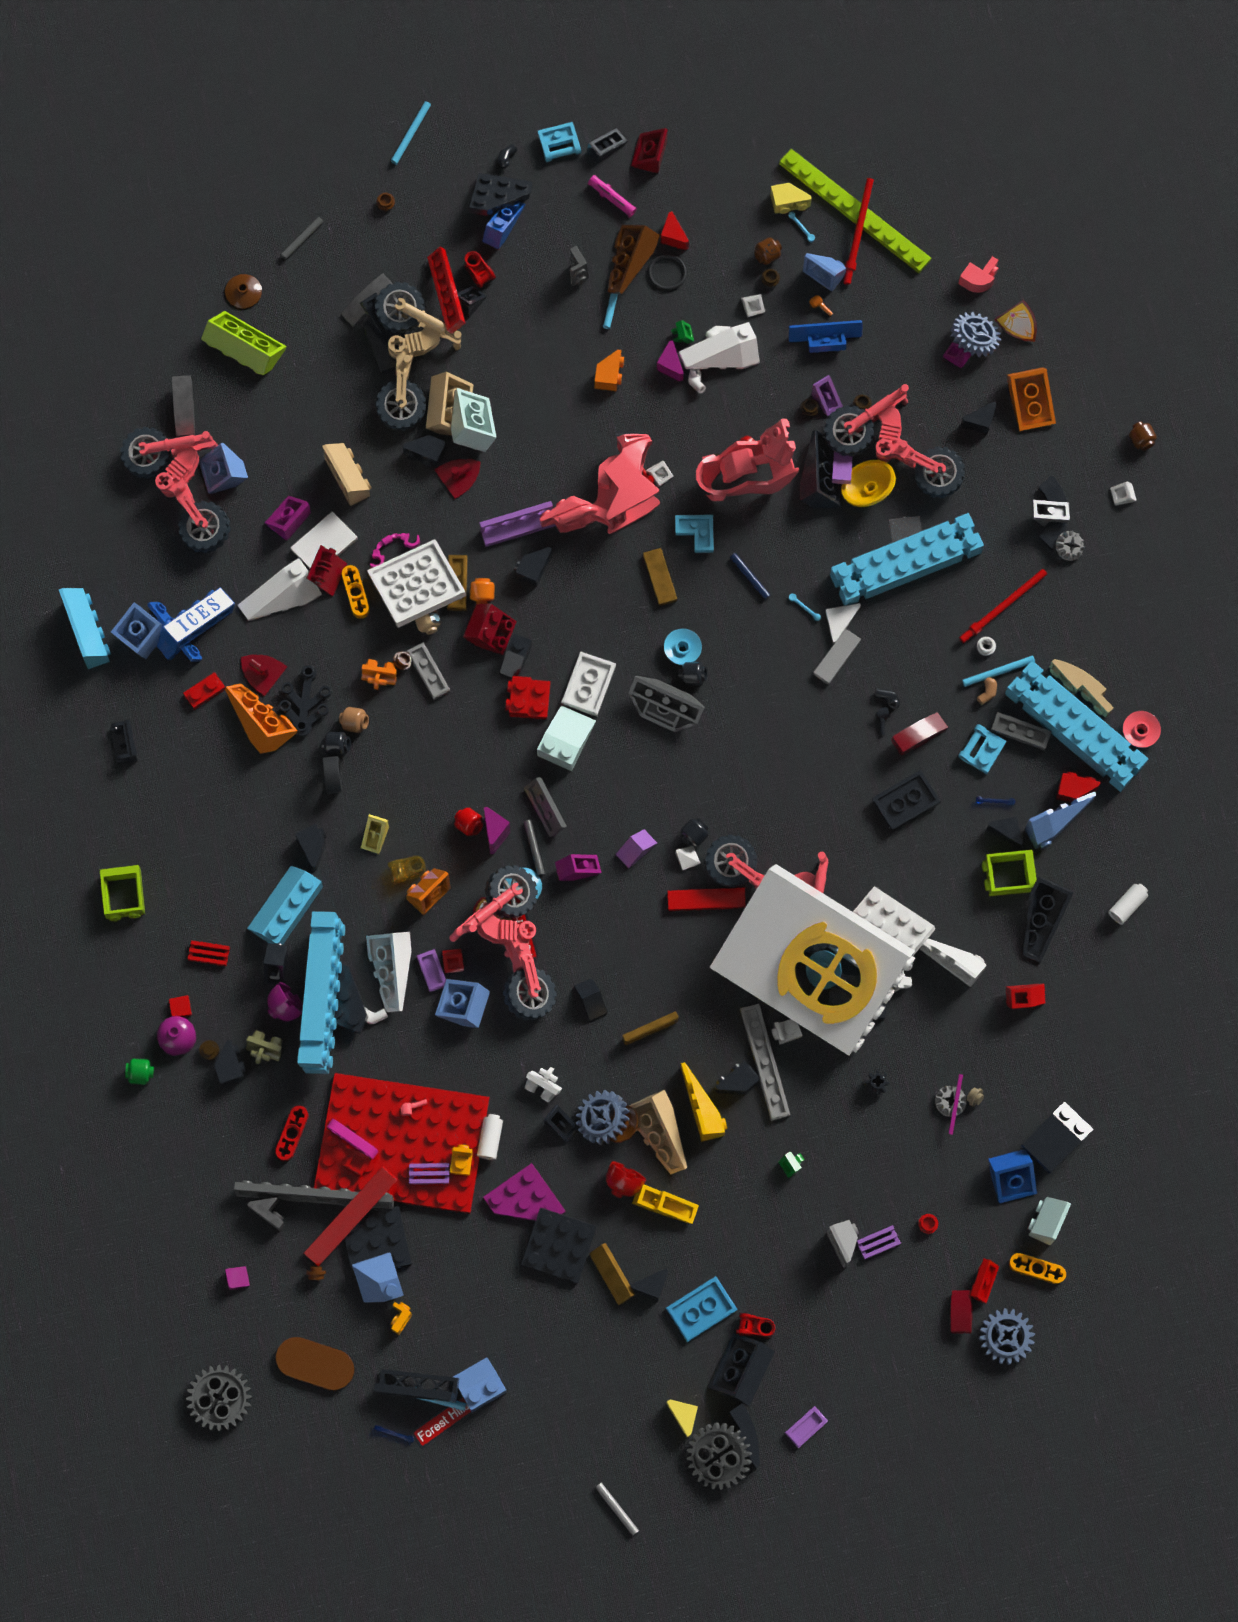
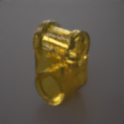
M420 856L398 859L388 863L393 876L391 879L392 883H400L408 879L420 877L426 872V864ZM415 863L422 864L418 870L412 869V866Z

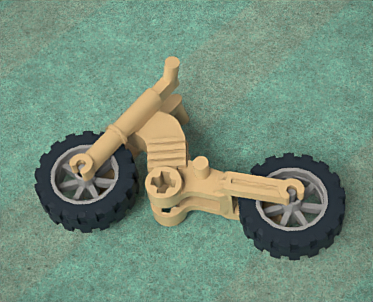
M395 282V284H388L386 288H383L376 298L375 312L379 323L393 333L410 332L415 327H422L424 329L413 334H406L405 338L395 335L389 339V355L397 361V380L391 381L381 388L380 393L377 395L376 409L384 425L391 427L393 430L406 431V429H412L421 422L426 409V401L422 390L415 383L408 381L413 357L425 355L436 348L440 337L453 342L454 349L459 350L461 348V332L456 330L451 334L447 331L444 322L425 313L424 299L421 293L416 290V287L410 286L406 282L404 284ZM403 295V298L397 299L396 296ZM393 297L395 305L387 303L390 298ZM408 297L412 301V303H406V298ZM386 307L395 308V310L388 314ZM395 314L397 317H399V320H395L391 317ZM395 345H399V350H395ZM394 394L396 402L388 401L389 398ZM408 394L413 398V401L407 402L406 397ZM387 404L394 405L396 407L389 412ZM415 404L413 412L407 408L408 405ZM398 410L400 411V418L394 417L392 414ZM405 412L410 414L408 417H402V414Z

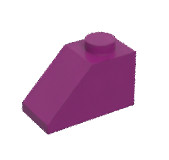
M570 854L555 862L559 881H573L602 873L597 855Z

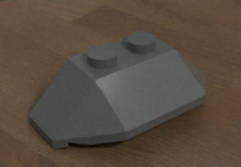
M635 676L628 692L640 717L673 732L698 725L705 709L692 695L658 679Z

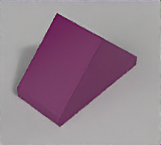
M672 340L669 341L659 358L657 370L678 381H683L684 373Z

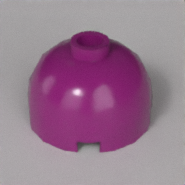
M283 982L277 984L269 992L267 1001L270 1009L268 1012L274 1019L279 1018L282 1021H292L302 1015L303 1002L297 994L293 995L289 992L292 989Z
M172 1016L160 1024L157 1030V1041L160 1048L169 1055L186 1054L194 1047L196 1031L188 1019Z

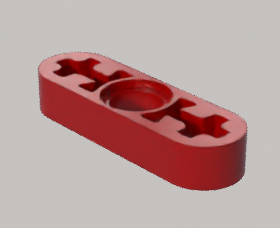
M295 1106L289 1114L276 1148V1155L281 1161H289L295 1154L309 1116L306 1108L303 1106ZM301 1110L302 1114L304 1115V1118L300 1117L298 1121V1125H301V1127H298L295 1124H290L291 1121L293 1123L296 1122V1116L294 1114L299 1113V1111ZM291 1128L298 1131V1135L294 1139L287 1137V1131ZM284 1139L289 1143H294L293 1146L289 1144L288 1151L290 1152V1154H286L285 1157H283L282 1153L280 1152V1150H284L287 1145L286 1142H283Z

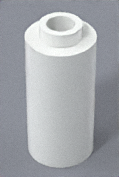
M1133 884L1108 911L1109 915L1117 923L1124 924L1147 899L1148 890L1142 884Z
M488 1114V1117H484L477 1157L496 1160L503 1124L500 1116Z

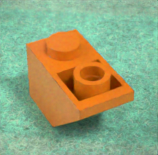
M616 350L597 364L595 389L617 391V385H621L622 374H619V369L624 366V357H621V350Z

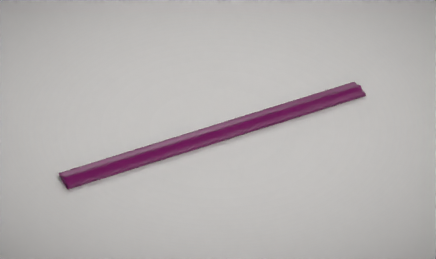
M961 1074L958 1077L949 1134L953 1135L963 1079Z

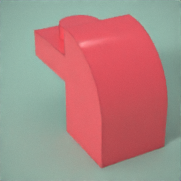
M992 256L983 270L969 263L961 274L958 284L971 292L980 293L987 291L993 286L994 276L999 269L997 267L998 259Z

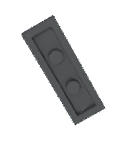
M997 712L991 732L1044 751L1052 732Z
M541 777L535 778L524 787L549 837L556 836L567 827Z

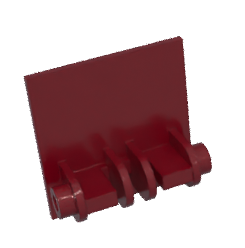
M320 545L306 579L329 595L334 596L342 577V570L346 567L347 563L335 554V549L329 548L328 550Z

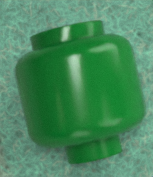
M133 1058L129 1063H126L125 1078L128 1079L129 1083L145 1085L148 1083L149 1078H153L154 1067L150 1066L149 1060Z

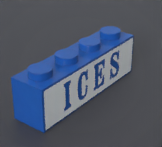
M221 587L215 591L211 590L204 599L195 601L191 608L179 612L175 619L172 621L167 620L162 625L160 636L176 652L231 614L235 603Z

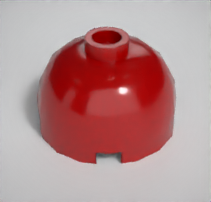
M612 1161L606 1173V1182L612 1189L611 1193L619 1198H622L623 1195L627 1197L636 1195L646 1182V1178L631 1168L629 1170L623 1164Z

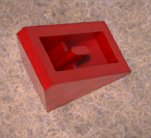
M671 211L668 214L661 234V243L687 250L689 249V240Z

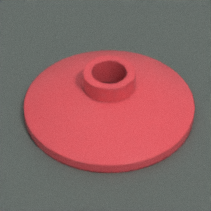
M1133 712L1123 723V735L1135 747H1150L1160 737V723L1149 712ZM1142 729L1144 733L1139 734L1137 730Z

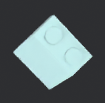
M1046 1197L1044 1201L1040 1200L1035 1210L1038 1212L1036 1219L1032 1218L1028 1229L1031 1230L1029 1236L1051 1245L1057 1238L1071 1203Z

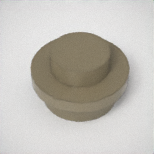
M974 1087L968 1094L967 1101L970 1102L969 1104L972 1107L982 1102L984 1098L983 1090Z

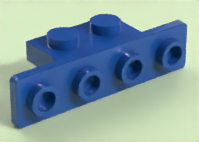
M862 320L789 326V342L807 341L809 353L846 350L845 338L862 336Z
M150 602L147 605L157 617V621L162 625L167 620L172 621L174 619L166 612V607L162 603ZM161 636L159 637L157 647L167 660H172L181 650L191 662L202 660L199 650L190 642L175 652Z

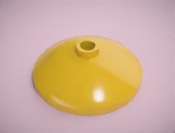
M881 460L862 462L852 468L851 485L842 484V494L845 500L853 506L867 507L875 505L884 500L893 490L896 481L895 472L888 463Z

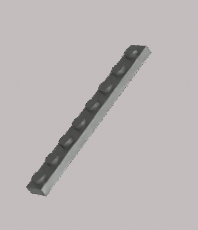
M246 1180L235 1182L234 1186L237 1197L278 1198L279 1200L335 1205H348L360 1192V1190L353 1192L345 1188L331 1190L328 1187H320L316 1189L307 1185L292 1187L289 1184H280L279 1186L268 1182L254 1184ZM386 1192L372 1208L393 1209V1195Z

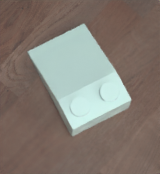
M459 388L455 390L451 423L454 443L483 452L488 450L496 439L489 398Z
M561 705L537 748V756L572 771L596 720Z

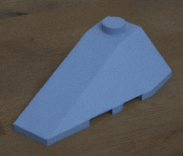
M1095 792L1075 799L1071 802L1070 806L1065 803L1060 805L1054 812L1050 809L1030 818L1025 831L1034 848L1041 847L1044 849L1052 844L1051 841L1094 800Z

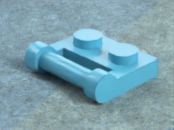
M573 122L538 131L546 162L574 153L576 155L581 154V147ZM573 143L571 147L552 152L549 151V148Z
M977 724L974 728L975 732L964 750L960 751L958 757L988 774L1006 744V740L986 730L982 725ZM981 736L985 737L986 739L974 758L971 757L970 753Z

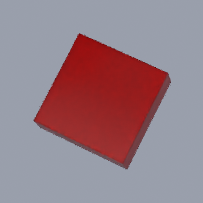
M188 995L169 999L172 1016L186 1017L192 1015Z
M354 1149L344 1167L362 1177L371 1159Z

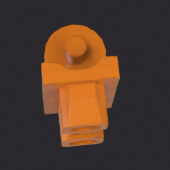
M368 659L366 665H362V680L374 684L375 690L379 689V685H395L394 663L387 662L384 667H378L376 660Z

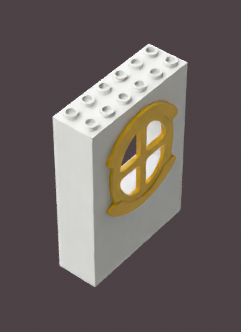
M775 864L765 874L710 968L842 1052L850 1055L853 1051L856 1053L864 1043L865 1039L862 1037L870 1033L875 1025L872 1022L873 1019L877 1020L885 1008L883 1003L886 1004L893 996L895 990L892 988L894 986L897 987L904 978L905 974L902 972L903 970L907 971L915 960V957H913L915 951ZM827 943L837 946L838 952L829 967L824 968L804 955L805 949L815 944ZM846 953L853 957L859 967L861 974L859 987L852 986L834 973ZM798 962L807 965L822 977L810 996L802 991L797 982L795 967ZM828 981L834 982L852 994L849 1002L837 1006L820 1004L818 997Z

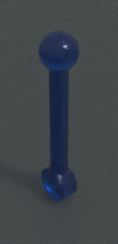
M982 796L976 797L977 804L989 802L1006 803L1013 806L1016 803L1013 798L1003 800L986 799Z
M377 1425L374 1427L377 1431L405 1439L408 1443L414 1442L412 1435L406 1436Z

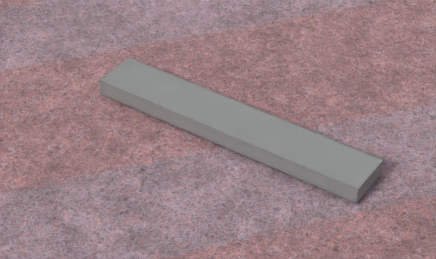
M755 1004L740 1008L770 1119L774 1121L789 1117V1108L760 1005Z

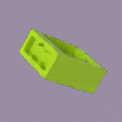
M1032 850L986 854L984 861H982L983 872H986L987 879L984 881L985 890L989 891V896L1031 892L1037 880ZM1023 860L1026 885L995 888L992 863Z
M139 865L101 869L102 898L106 919L117 921L121 920V917L139 918L145 914L142 876ZM136 878L138 907L111 911L108 881Z

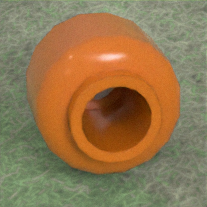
M475 578V581L471 582L470 599L472 601H476V604H488V602L494 600L495 585L493 582H490V579Z

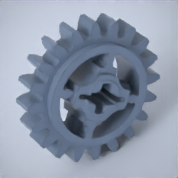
M966 312L963 316L959 315L954 320L953 326L950 329L952 331L951 336L955 337L953 342L959 343L958 348L963 347L965 353L969 351L971 356L976 353L978 357L982 353L987 357L988 354L992 355L997 350L1001 338H999L1001 333L996 332L998 327H993V321L989 322L987 320L988 317L982 318L981 314L975 316L973 312H971L970 316Z
M604 1090L602 1094L596 1091V1097L589 1094L590 1101L583 1099L585 1106L578 1107L582 1111V1113L576 1114L581 1119L576 1122L580 1127L578 1131L592 1143L597 1142L602 1145L604 1140L609 1144L610 1137L616 1141L617 1133L623 1135L620 1129L627 1128L623 1123L629 1120L625 1115L629 1113V1110L625 1108L627 1103L622 1101L623 1098L619 1095L616 1096L613 1091L609 1093Z
M1004 1308L1002 1315L996 1310V1317L989 1314L988 1319L990 1322L984 1320L983 1324L986 1328L980 1329V1332L985 1335L979 1337V1340L985 1341L981 1348H988L985 1354L989 1355L992 1353V1361L999 1357V1364H1002L1004 1359H1006L1007 1364L1010 1365L1012 1358L1018 1363V1356L1025 1359L1026 1354L1024 1351L1030 1353L1032 1350L1028 1345L1035 1343L1029 1339L1035 1336V1333L1029 1332L1033 1325H1026L1029 1319L1025 1318L1022 1320V1313L1015 1316L1014 1309L1008 1314L1007 1309ZM1010 1321L1013 1322L1015 1325L1012 1327H1007L1005 1325H1002L1000 1322ZM993 1327L997 1330L998 1336L994 1343L991 1337ZM1020 1330L1023 1336L1021 1346L1017 1343L1016 1337ZM1013 1331L1009 1339L1001 1342L1005 1334ZM1007 1346L1012 1348L1014 1352H1004L999 1350V1348Z

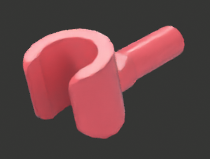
M427 1100L412 1104L404 1103L401 1107V1115H412V1109L427 1104Z

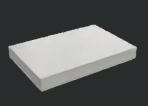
M331 512L291 547V550L310 569L320 545L328 550L329 548L335 549V554L339 556L358 540V537Z
M580 652L561 705L598 716L616 663Z

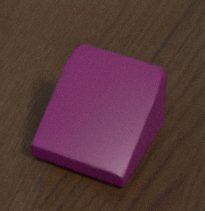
M952 342L943 357L962 368L970 358L971 353L969 351L965 353L963 347L958 348L959 344Z
M246 1266L225 1269L230 1290L250 1286Z

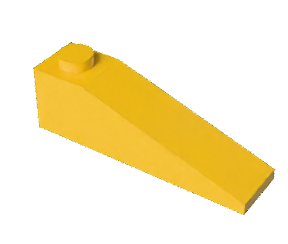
M681 1063L682 1074L701 1142L724 1136L725 1130H727L725 1118L721 1119L720 1113L686 1063Z

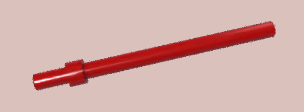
M867 178L851 251L849 259L845 264L846 273L843 283L847 285L851 284L853 271L856 270V257L874 182L872 178Z
M1044 569L1040 570L980 621L970 625L969 630L961 635L959 640L965 643L973 635L979 634L985 625L1044 578L1047 572Z

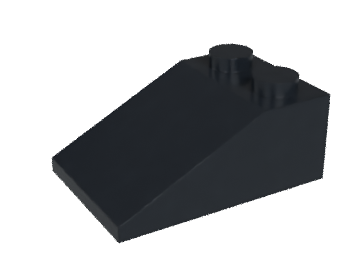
M1064 1102L1021 1147L1050 1174L1088 1136L1093 1128Z

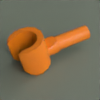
M819 295L811 298L809 302L813 308L820 306L830 317L833 313L825 306Z

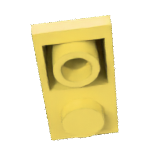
M784 183L771 186L770 196L775 213L785 214L791 210H805L811 206V195L794 185Z

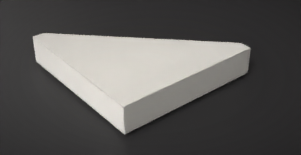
M860 603L826 609L825 612L833 644H835L856 612L860 609Z

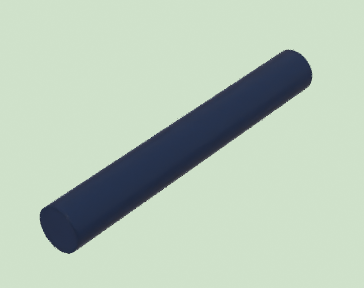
M736 553L730 556L731 560L765 600L771 596L740 557Z

